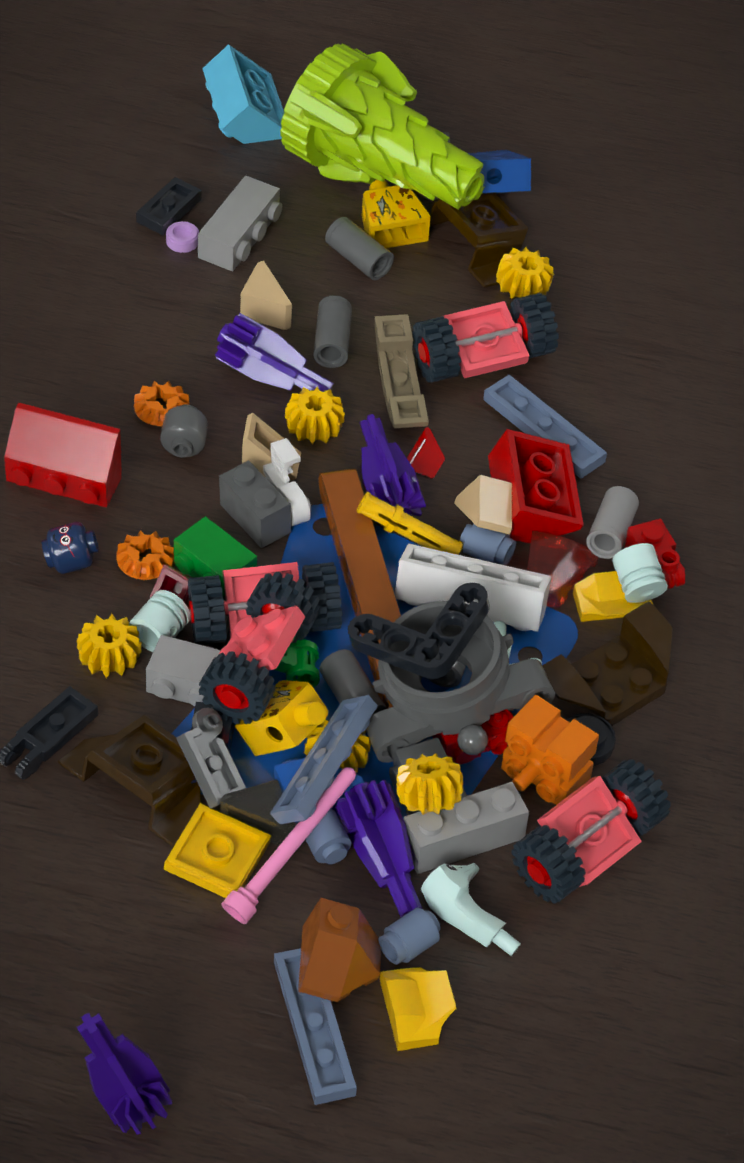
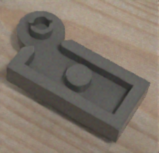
M202 708L192 718L193 729L176 737L211 809L247 792V789L224 741L216 737L223 729L221 716L212 708Z

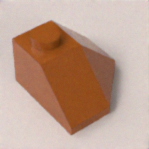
M321 897L303 925L298 992L338 1002L349 996L351 991L362 985L367 986L379 978L381 947L379 945V938L359 908Z

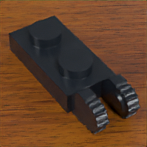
M69 686L16 732V736L6 746L4 745L1 748L0 763L5 767L9 766L21 756L25 748L28 749L30 752L16 765L17 767L14 772L22 780L27 779L38 770L42 761L46 762L98 716V706Z

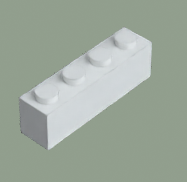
M408 543L399 560L395 588L396 599L403 600L413 606H420L435 601H449L459 586L465 583H478L487 590L490 606L487 616L493 622L502 621L517 630H533L538 632L546 611L551 576Z

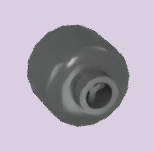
M180 405L170 409L165 414L160 435L162 446L169 453L177 457H192L199 454L204 449L209 426L207 417L192 405Z

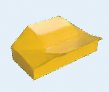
M616 571L594 573L576 583L573 590L581 622L622 618L648 601L641 603L627 602Z
M421 967L380 972V984L397 1050L403 1051L438 1045L441 1028L456 1009L447 971H426Z

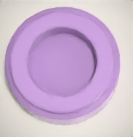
M189 222L173 223L166 230V244L175 252H190L198 246L199 230Z

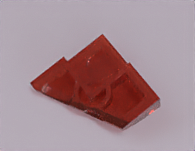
M532 531L527 571L551 576L546 606L560 608L567 600L568 592L574 589L576 583L583 580L585 572L591 566L595 567L597 565L598 556L593 554L587 546L573 540L549 533Z

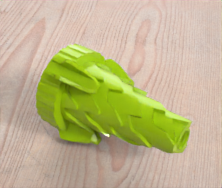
M335 44L315 57L314 61L307 66L296 82L286 103L281 120V141L285 149L311 165L318 167L320 174L324 177L368 184L374 182L375 179L379 181H385L386 179L401 188L415 190L432 201L437 197L458 210L461 206H467L473 200L479 199L484 190V175L480 173L484 164L477 158L447 142L450 137L427 124L428 119L405 105L406 102L415 99L417 90L409 84L406 76L381 51L367 55L346 44Z

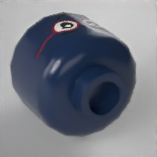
M80 522L51 528L47 533V539L42 540L43 553L48 567H55L57 572L61 574L90 567L93 563V553L99 552L94 531L87 532L84 525Z

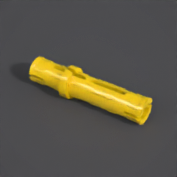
M368 491L360 501L357 513H361L384 526L385 531L389 533L395 531L422 547L459 555L463 542L403 512L404 507L398 504L394 507L373 496Z

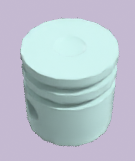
M640 543L632 545L613 556L612 562L627 602L641 603L649 601L667 590L668 584L652 544Z
M159 590L154 593L131 619L129 626H137L141 646L154 652L161 635L175 638L182 631L184 626L190 621V611L184 601L177 595L167 590Z

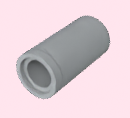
M615 486L606 491L586 540L588 549L594 555L610 559L622 550L628 527H631L639 506L638 497L632 490L622 486Z

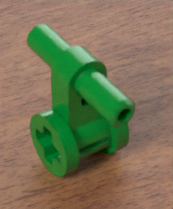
M297 640L296 643H290L279 665L274 670L285 673L287 681L308 682L313 688L316 687L320 682V672L316 668V661L319 658L318 646L309 640Z

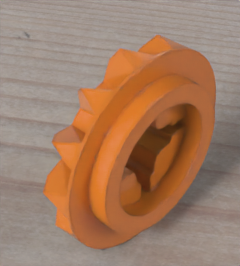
M154 380L151 387L142 386L140 393L134 396V411L136 415L145 423L154 426L163 425L164 416L170 409L180 405H189V395L184 394L182 386L172 387L170 381L164 385H159ZM157 398H163V401L167 402L166 409L163 408V405H160L159 401H156Z
M140 530L137 536L127 535L125 541L118 544L117 564L126 575L141 580L155 579L159 577L164 564L173 566L174 547L170 545L168 537L160 538L156 531L151 535H145ZM146 549H151L152 554H147L140 561V553H143Z

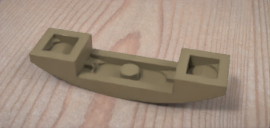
M409 315L375 316L374 324L379 369L391 424L394 429L428 426L429 421L424 394L420 393L412 351L413 336Z

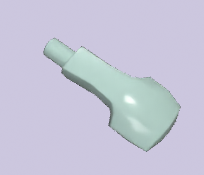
M444 863L433 870L421 887L429 908L442 920L461 930L485 947L494 942L512 956L521 943L503 930L505 922L481 909L469 894V882L479 872V867L475 863L467 866Z

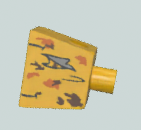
M375 180L371 183L369 190L363 193L362 219L365 232L385 248L428 241L430 215L413 191L401 188L398 185L389 187L386 180Z
M287 680L279 681L275 685L273 697L259 720L256 722L252 720L251 724H245L242 719L240 724L235 725V728L255 756L294 748L318 725L325 721L329 711L310 683Z

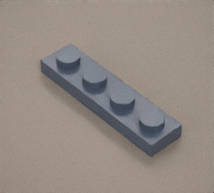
M507 375L484 390L483 400L525 434L569 444L574 473L580 479L606 462V451L511 375Z
M369 695L342 700L270 814L279 824L302 822L315 812L317 801L322 793L332 785L335 779L334 774L341 763L351 755L352 746L358 736L370 724L369 719L378 705Z
M301 948L275 953L274 965L314 1104L318 1105L356 1096L357 1087L331 1001L298 992Z

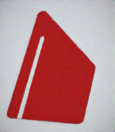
M426 427L407 459L416 473L434 478L445 461V457L431 429Z

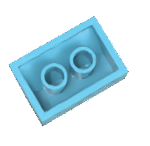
M228 44L202 68L207 81L205 83L206 88L213 100L212 107L219 119L218 126L227 137H234L243 144L282 139L280 130L284 110L271 74Z

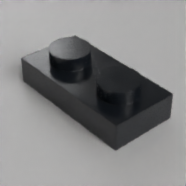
M174 177L136 212V222L164 235L171 224L178 222L201 200V189Z

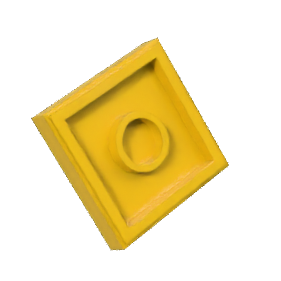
M200 803L165 860L164 870L226 898L232 890L237 891L240 887H245L270 844L271 835Z

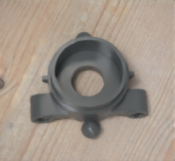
M435 601L417 606L401 615L394 623L426 634L448 601ZM488 616L485 617L457 659L458 662L466 665L472 672L469 683L461 688L447 692H429L421 684L422 676L379 660L380 680L372 682L375 692L385 694L393 707L377 712L369 719L370 724L366 732L376 757L381 762H394L395 750L417 744L423 739L441 732L443 735L458 734V746L466 754L477 755L483 752L488 744V735L480 725L489 720L490 715L506 709H522L535 694L549 703L554 700L555 691L541 662L537 659H527L509 665L507 650L514 643L511 633L502 636ZM450 625L442 633L446 636H455L463 628L459 625ZM403 640L396 641L389 649L394 652H401L406 650L410 643ZM439 653L437 654V656H436L434 659H439V660H440V655H439Z

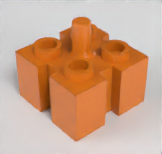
M535 694L508 722L505 740L508 743V747L503 753L501 769L513 779L512 781L518 791H524L533 783L536 785V791L542 799L557 805L591 779L594 762L590 759L596 754L599 734L575 719L571 722L560 717V709Z

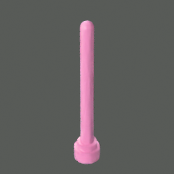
M350 767L342 769L332 785L322 793L316 803L315 812L307 820L299 822L245 888L240 887L237 891L232 890L221 905L234 919L243 924L249 922L257 912L256 905L259 903L257 899L355 780L356 773L354 769Z

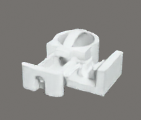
M285 438L271 443V463L263 465V473L266 479L291 504V526H295L310 520L311 504L295 481L289 483L290 478L288 474L293 473L291 466L301 462V457L289 440Z

